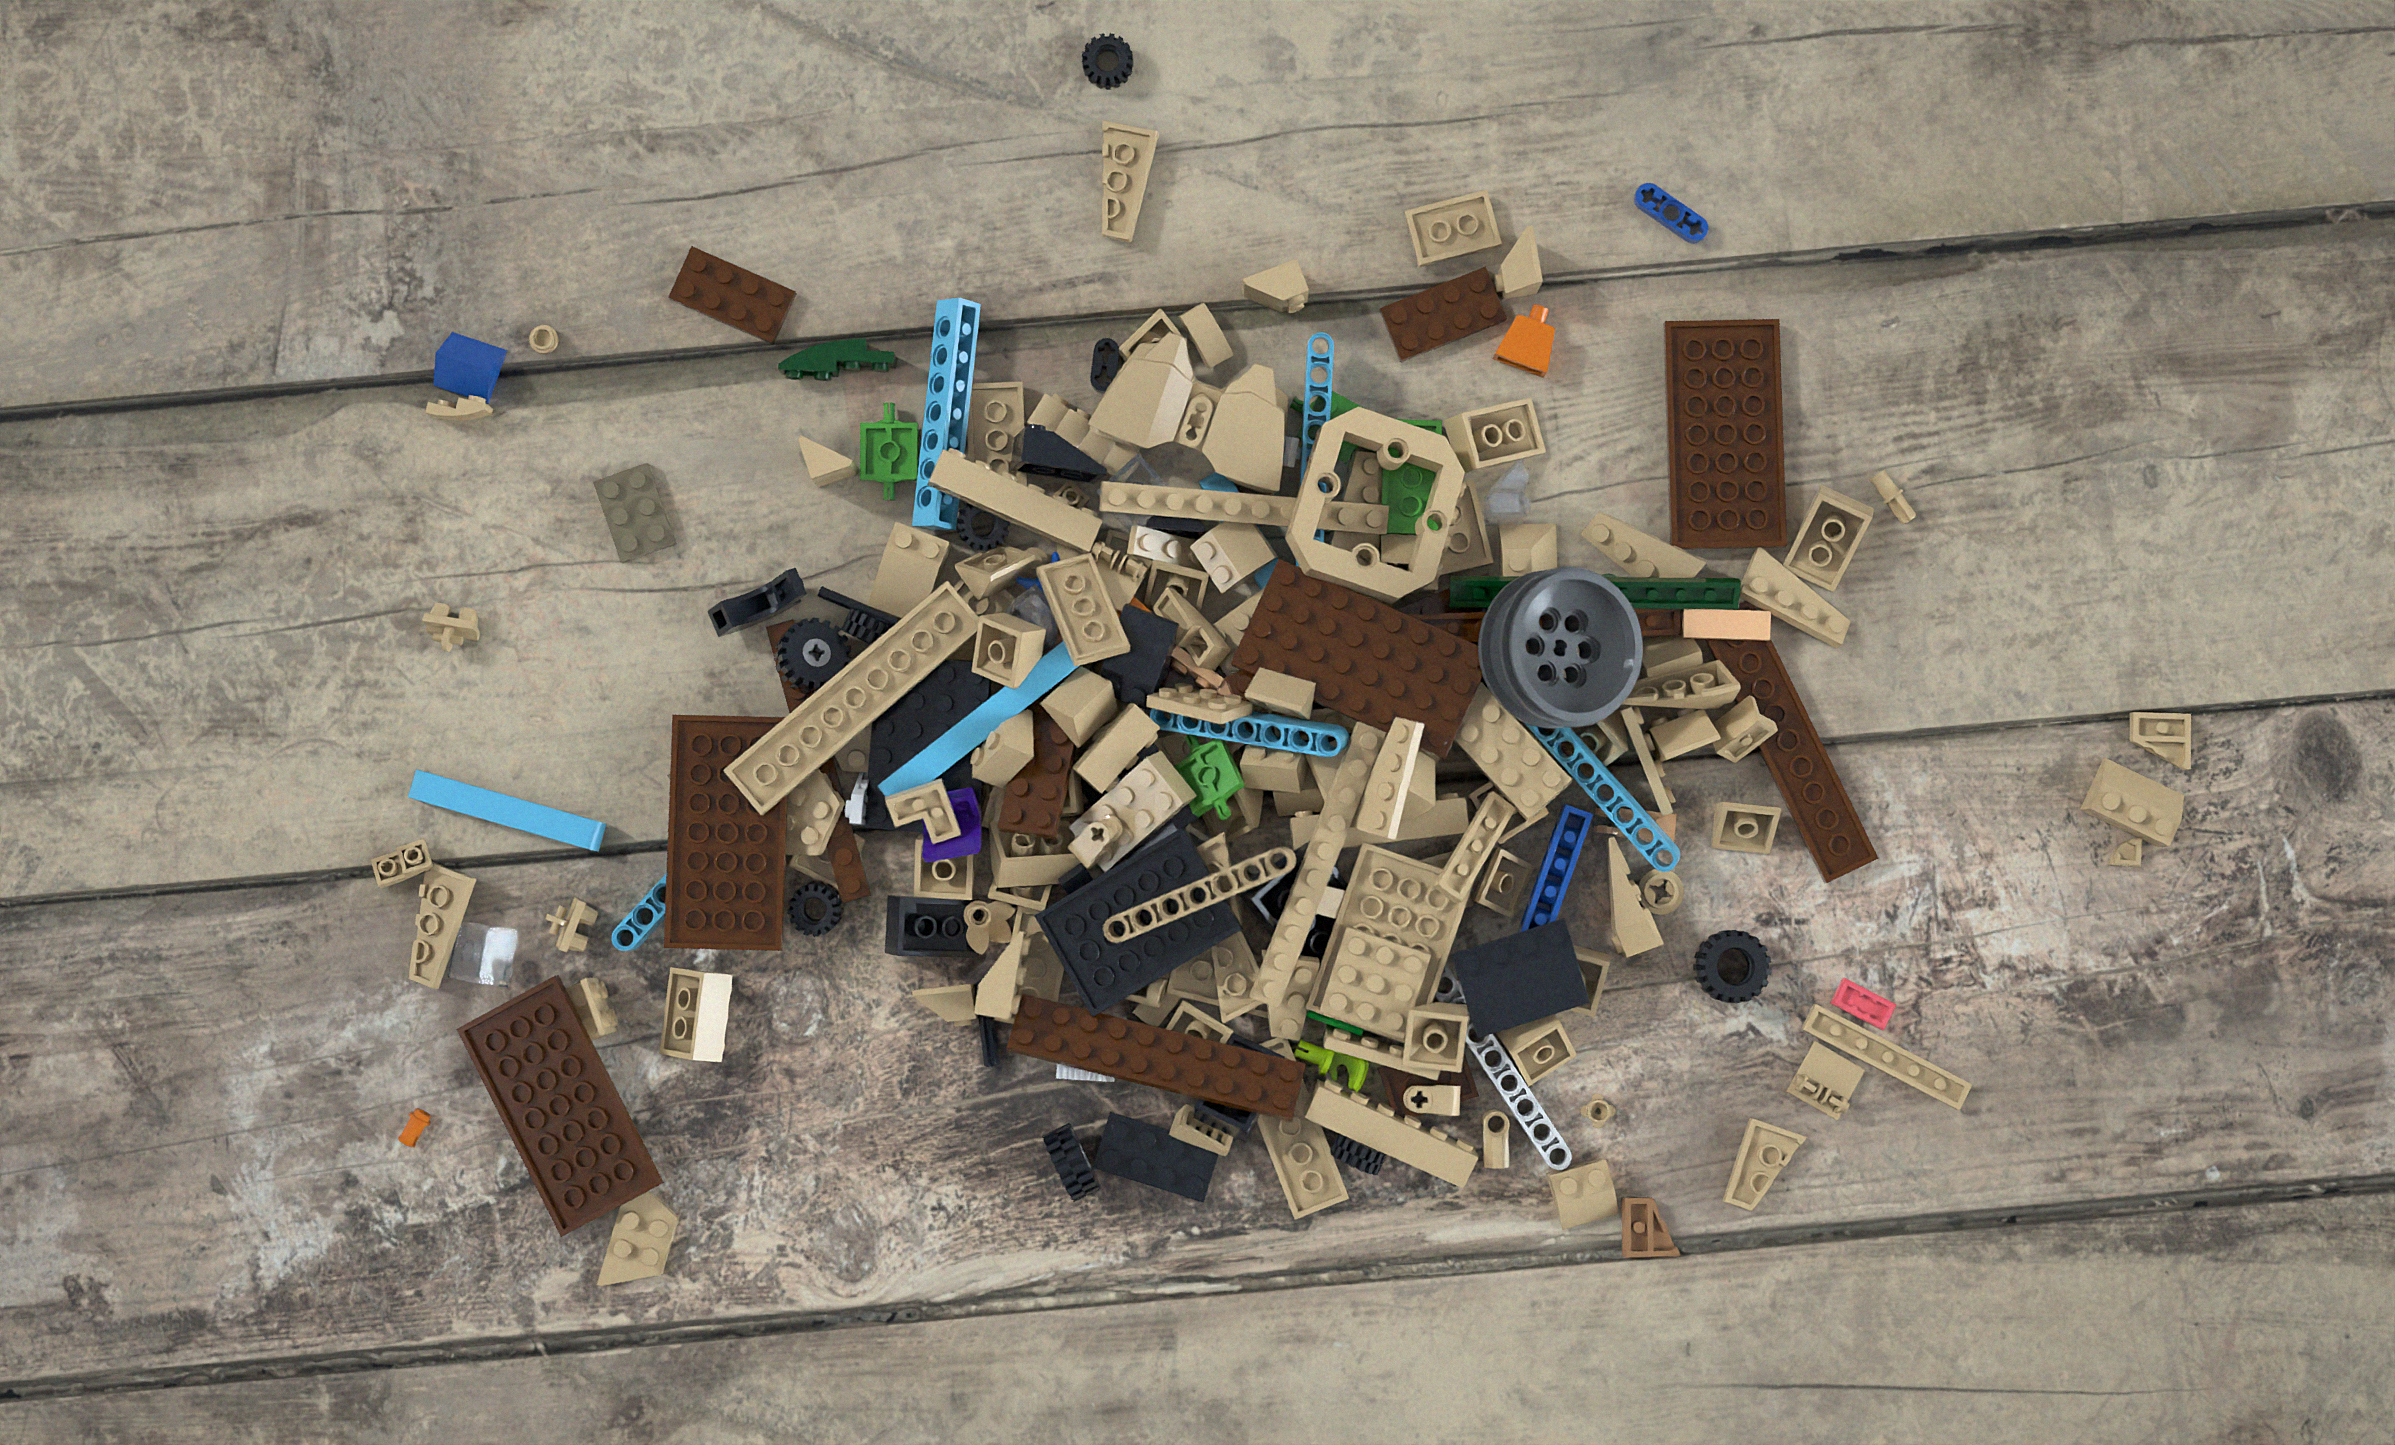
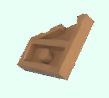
M1621 1197L1622 1256H1680L1678 1248L1674 1246L1668 1234L1669 1229L1665 1221L1659 1215V1209L1652 1197Z

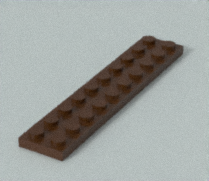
M1747 601L1740 603L1739 609H1727L1757 611L1755 606ZM1771 638L1769 641L1705 639L1715 661L1720 660L1740 683V691L1734 699L1736 704H1739L1746 697L1752 696L1755 698L1759 713L1776 723L1778 731L1757 747L1824 884L1879 859Z
M1022 994L1019 1010L1007 1044V1051L1289 1122H1292L1306 1067L1305 1063L1103 1013L1092 1017L1089 1010Z

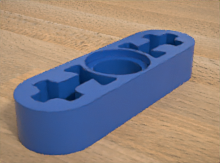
M1644 183L1637 189L1634 195V203L1637 208L1686 242L1696 244L1701 242L1707 235V221L1657 185ZM1648 191L1652 192V199L1657 203L1660 202L1661 198L1664 200L1658 212L1654 210L1657 206L1656 203L1650 200L1647 203L1642 201L1644 196L1641 192L1644 194L1648 193ZM1667 206L1675 207L1679 212L1678 219L1673 221L1667 220L1663 214L1664 208ZM1686 215L1688 218L1685 222L1690 226L1695 225V223L1700 226L1698 231L1701 234L1695 233L1693 236L1689 233L1691 228L1685 223L1681 228L1677 225Z

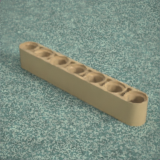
M1287 847L1270 850L1112 916L1104 924V935L1108 940L1115 943L1130 939L1286 874L1295 867L1296 856ZM1277 853H1283L1287 857L1288 863L1286 868L1279 869L1274 864V857ZM1250 864L1259 867L1260 877L1258 880H1252L1247 875V868ZM1224 875L1229 876L1233 881V888L1230 892L1223 890L1220 886V880ZM1196 887H1201L1206 892V899L1203 903L1196 901L1193 896ZM1169 898H1174L1179 903V911L1176 914L1169 912L1166 904ZM1143 909L1150 911L1152 914L1150 925H1146L1140 920V913ZM1117 920L1125 925L1126 930L1123 936H1119L1114 932L1113 926Z

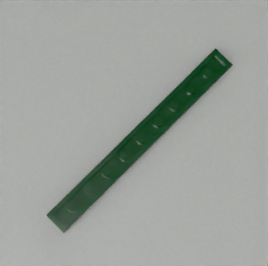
M1450 576L1449 607H1489L1497 594L1507 584L1520 576ZM1604 577L1625 595L1633 609H1739L1741 589L1739 578Z

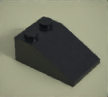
M1029 424L1028 427L1022 429L1014 437L1010 471L1091 484L1096 483L1107 473L1105 467L1055 432L1047 431L1043 425Z
M1126 603L1119 620L1130 644V652L1105 658L1100 676L1111 681L1116 699L1135 704L1139 708L1150 711L1152 708L1147 707V695L1157 693L1160 688L1165 686L1179 623Z
M888 895L885 953L895 956L978 958L979 953L971 948L966 939L968 925L964 920V910L969 903L980 899L960 900ZM976 910L973 913V918L979 919L981 917V910Z
M1233 1032L1226 1043L1285 1059V1056ZM1198 1099L1194 1107L1193 1118L1246 1143L1260 1114Z

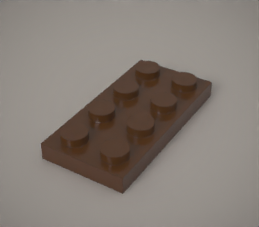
M691 246L668 298L774 345L797 293L790 288Z
M1486 266L1379 309L1400 363L1507 320Z

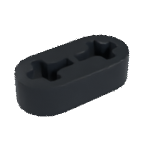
M1110 338L1099 340L1095 344L1090 380L1093 389L1101 394L1106 392L1108 386L1118 373L1119 346L1117 342ZM1105 345H1110L1111 350L1115 351V354L1109 355L1108 363H1103V354L1099 353V350L1105 349ZM1102 368L1107 369V378L1112 379L1111 382H1106L1105 387H1100L1099 381L1095 380L1101 377Z

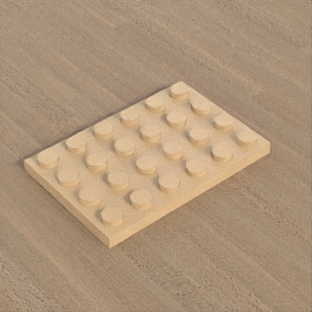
M1362 842L1306 1009L1405 1043L1406 1033L1404 1039L1319 1011L1346 927L1348 926L1431 954L1414 1007L1430 1004L1433 1002L1473 883L1463 900L1456 904L1433 887L1443 869Z

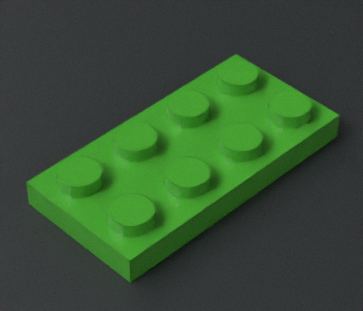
M1397 419L1442 435V421ZM1389 447V454L1393 458H1399L1398 451L1395 448ZM1404 462L1395 470L1383 468L1381 505L1389 506L1387 534L1416 535L1415 523L1425 512L1436 472L1408 462ZM1427 519L1428 527L1437 531L1438 526L1436 522L1432 519Z

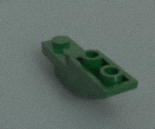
M866 339L838 340L819 344L793 354L778 364V370L782 375H786L785 378L791 380H802L803 376H814V379L818 381H831V377H839L840 366H843V369L847 371H860L861 367H872V371L889 372V368H896L897 356L892 351H869V344Z

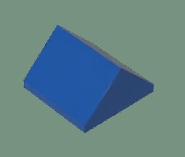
M452 332L435 353L433 385L465 397L473 395L486 399L485 403L489 404L507 350Z

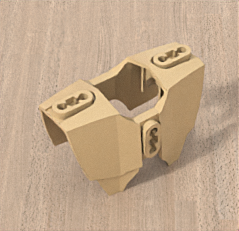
M1168 332L1158 343H1140L1123 364L1095 408L1088 422L1090 430L1095 434L1134 447L1141 446L1147 449L1161 443L1174 441L1203 452L1212 463L1215 472L1226 476L1228 480L1271 495L1279 491L1284 468V436H1287L1288 394L1275 385L1273 368L1254 363L1240 378L1228 384L1227 387L1220 389L1196 380L1189 360L1187 339L1185 337ZM1192 427L1196 428L1197 437L1190 438L1186 434Z

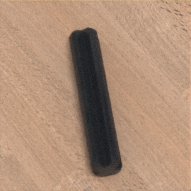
M976 982L974 985L976 998L980 982ZM978 1014L985 1067L998 1066L1000 1058L994 1017Z

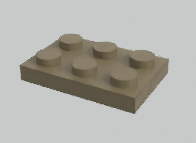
M648 463L593 482L622 563L677 544Z

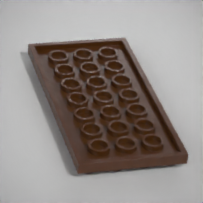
M1779 319L1665 321L1663 323L1670 545H1675L1681 549L1785 548L1787 546Z
M1278 559L1230 663L1231 666L1254 676L1259 668H1264L1315 683L1313 702L1355 721L1384 731L1387 735L1395 717L1422 723L1424 727L1418 749L1443 760L1448 755L1483 677L1477 645L1341 585L1304 575L1300 567Z
M672 715L664 948L783 951L788 794L764 815H761L723 770L786 717Z
M559 975L551 977L456 1029L561 1237L664 1183Z

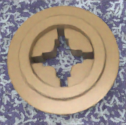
M1654 869L1647 872L1639 881L1638 888L1642 899L1640 904L1646 909L1648 908L1650 913L1665 915L1675 911L1680 906L1684 897V887L1682 881L1674 872H1661ZM1666 881L1664 891L1672 897H1660L1654 903L1656 893L1649 887H1660Z

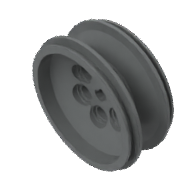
M1560 567L1524 574L1507 584L1497 594L1490 604L1481 625L1478 655L1482 675L1490 692L1512 716L1524 723L1541 728L1580 727L1606 718L1628 697L1640 672L1643 641L1635 611L1625 595L1614 584L1603 576L1584 568ZM1539 618L1542 619V627L1539 625ZM1565 619L1568 623L1567 629L1565 628ZM1526 642L1529 646L1528 652L1526 651ZM1577 646L1580 650L1579 656L1577 654ZM1538 668L1540 669V672H1541V677H1540V679H1539V677H1538V675H1537ZM1564 670L1566 672V680L1563 677Z

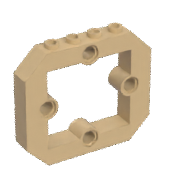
M1358 406L1324 423L1318 429L1285 539L1304 575L1341 585L1354 592L1393 604L1427 587L1434 579L1438 580L1443 568L1440 558L1442 552L1446 553L1451 537L1447 536L1450 526L1455 524L1458 516V510L1455 509L1457 499L1462 498L1466 488V483L1463 482L1465 472L1446 436ZM1343 440L1376 451L1379 465L1386 470L1398 469L1404 462H1408L1436 472L1425 512L1415 523L1417 539L1407 571L1379 562V552L1370 543L1358 544L1349 552L1313 539L1323 505L1329 503L1338 494L1341 487L1340 479L1333 471ZM1388 448H1395L1399 453V458H1393L1389 454ZM1318 482L1327 484L1329 493L1321 492L1317 486ZM1427 519H1432L1436 522L1438 526L1437 531L1428 527ZM1357 554L1367 558L1368 566H1362L1357 562Z

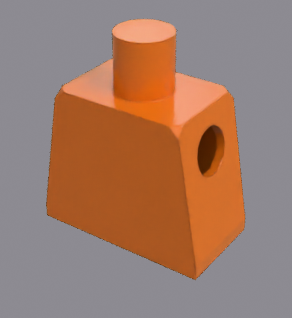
M1533 304L1529 317L1518 314L1497 348L1493 360L1544 378L1548 370L1555 328L1545 324L1549 309Z

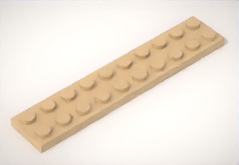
M946 581L723 771L761 815H764L977 634L979 617L951 584Z

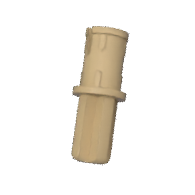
M1885 469L1870 479V482L1873 483L1885 500L1883 504L1887 503L1901 524H1906L1915 518V512L1901 494L1903 490L1899 491Z

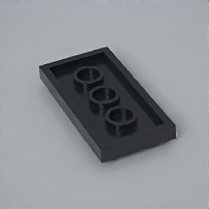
M1110 1111L1093 1168L1204 1202L1219 1154L1176 1139L1169 1135V1129Z

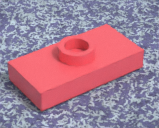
M1842 978L1830 1004L1883 1031L1896 1007V1004L1846 978Z

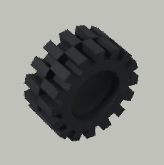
M1105 33L1100 34L1098 39L1095 36L1091 38V43L1085 45V51L1082 53V65L1085 76L1088 77L1091 84L1096 83L1098 88L1106 86V90H1111V86L1114 85L1116 88L1120 87L1121 82L1125 84L1128 81V76H1131L1133 72L1132 50H1130V45L1127 42L1124 43L1123 38L1120 36L1115 38V34L1109 33L1108 37H1105ZM1103 52H1112L1119 59L1118 66L1112 71H1103L1097 65L1098 56Z
M964 503L965 506L959 509L956 531L965 544L976 550L988 551L990 548H997L996 545L1002 544L1005 541L1003 538L1005 535L1008 536L1009 521L969 503ZM980 513H987L993 519V528L985 535L976 534L972 528L973 518Z
M850 609L841 630L872 645L892 627L857 610Z
M814 881L809 882L798 889L789 900L788 905L791 906L788 909V915H792V918L789 920L791 924L795 922L797 925L795 929L797 931L802 929L804 935L813 934V937L820 934L824 935L832 930L842 918L840 916L844 913V908H841L843 903L837 896L839 892L838 890L833 891L831 889L833 886L829 883L823 885L824 882L822 881L814 883ZM817 898L824 902L826 914L823 918L813 919L807 914L806 903L809 899Z
M1340 1133L1330 1151V1154L1336 1159L1370 1175H1378L1387 1154Z

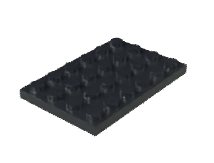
M945 660L872 722L867 779L869 784L866 792L868 798L864 828L923 833L924 826L921 819L895 827L885 801V795L877 786L990 698L992 680L972 672L973 662ZM985 740L933 780L942 778L946 792L972 787L981 811L984 781L973 778L970 759L973 751L979 748Z
M1185 827L1176 830L1034 915L1092 1017L1243 929L1227 899H1223L1122 942H1111L1104 935V924L1112 916L1212 875ZM1196 887L1193 896L1196 901L1203 903L1206 899V892L1203 888ZM1169 898L1166 904L1169 912L1176 914L1179 911V903L1174 898ZM1143 909L1140 913V920L1146 925H1150L1152 922V914L1150 911ZM1115 921L1113 926L1114 932L1119 936H1123L1126 930L1125 925L1121 921Z

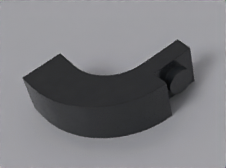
M792 568L758 589L719 602L707 612L718 637L749 628L783 613L802 602L801 598L807 593L796 568Z

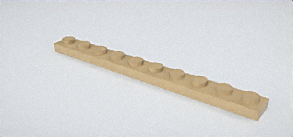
M1102 481L1099 511L1288 527L1297 498ZM1330 501L1323 505L1316 529L1387 535L1389 506Z
M1356 722L1250 994L1251 998L1279 1008L1386 732L1362 722Z

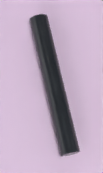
M822 586L818 592V597L848 610H857L890 627H893L901 620Z

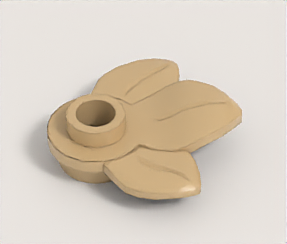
M976 900L966 906L964 910V920L968 925L966 939L974 951L983 954L988 947L989 940L997 943L1011 942V929L1006 920L1015 913V909L1009 903L996 900L987 904L984 901ZM976 910H982V916L979 919L973 918V913Z

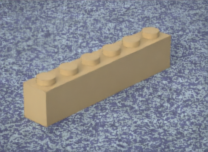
M949 448L948 451L942 450L927 483L928 486L1081 554L1090 552L1103 521L1096 518L1098 515L1096 512L1084 507L1078 510L1070 506L1071 501L1060 496L1051 498L1044 494V489L1036 485L1029 484L1028 487L1018 483V478L1006 472H1002V475L991 471L992 466L982 461L976 460L975 463L964 459L965 454L952 448Z
M1317 1079L1304 1106V1118L1464 1189L1479 1158L1476 1150L1473 1149L1474 1145L1461 1138H1458L1457 1141L1448 1138V1134L1437 1127H1432L1430 1130L1421 1126L1422 1122L1410 1115H1405V1118L1394 1114L1395 1110L1383 1103H1379L1378 1106L1368 1102L1369 1099L1365 1095L1353 1091L1352 1094L1341 1090V1085L1327 1079L1323 1082Z

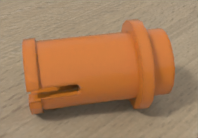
M415 1108L414 1112L409 1113L411 1118L398 1137L401 1143L413 1148L425 1126H429L431 1123V1115L419 1108Z

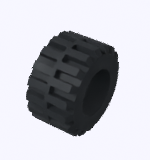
M1724 930L1719 931L1717 934H1712L1708 937V940L1700 944L1699 952L1695 953L1696 964H1693V970L1697 973L1695 979L1697 983L1701 984V989L1715 1000L1727 1003L1750 1001L1752 997L1762 993L1761 989L1768 985L1767 977L1772 973V969H1769V963H1772L1771 957L1766 954V951H1768L1766 946L1759 943L1760 939L1756 936H1751L1745 931ZM1729 949L1740 951L1747 961V973L1736 984L1724 982L1717 971V962L1720 955Z

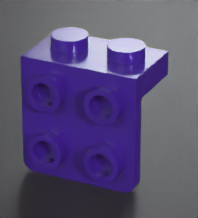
M972 787L947 792L961 835L933 844L925 821L921 818L924 826L922 857L925 862L929 863L976 854L981 850L982 811Z

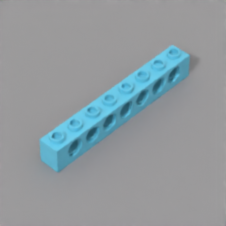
M962 298L937 300L912 520L913 527L931 531L956 530L959 499L932 488L927 483L943 449L948 451L949 448H952L963 454L965 452L981 304Z

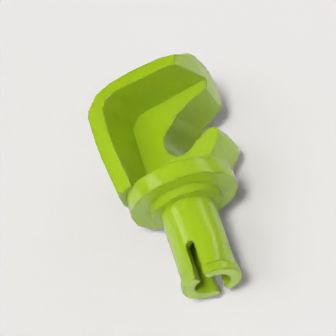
M1300 1039L1298 1047L1308 1050V1053L1296 1049L1294 1057L1317 1064L1319 1068L1318 1074L1325 1076L1328 1071L1333 1081L1337 1080V1067L1341 1064L1345 1065L1348 1088L1356 1092L1362 1088L1369 1069L1368 1060L1322 1048Z

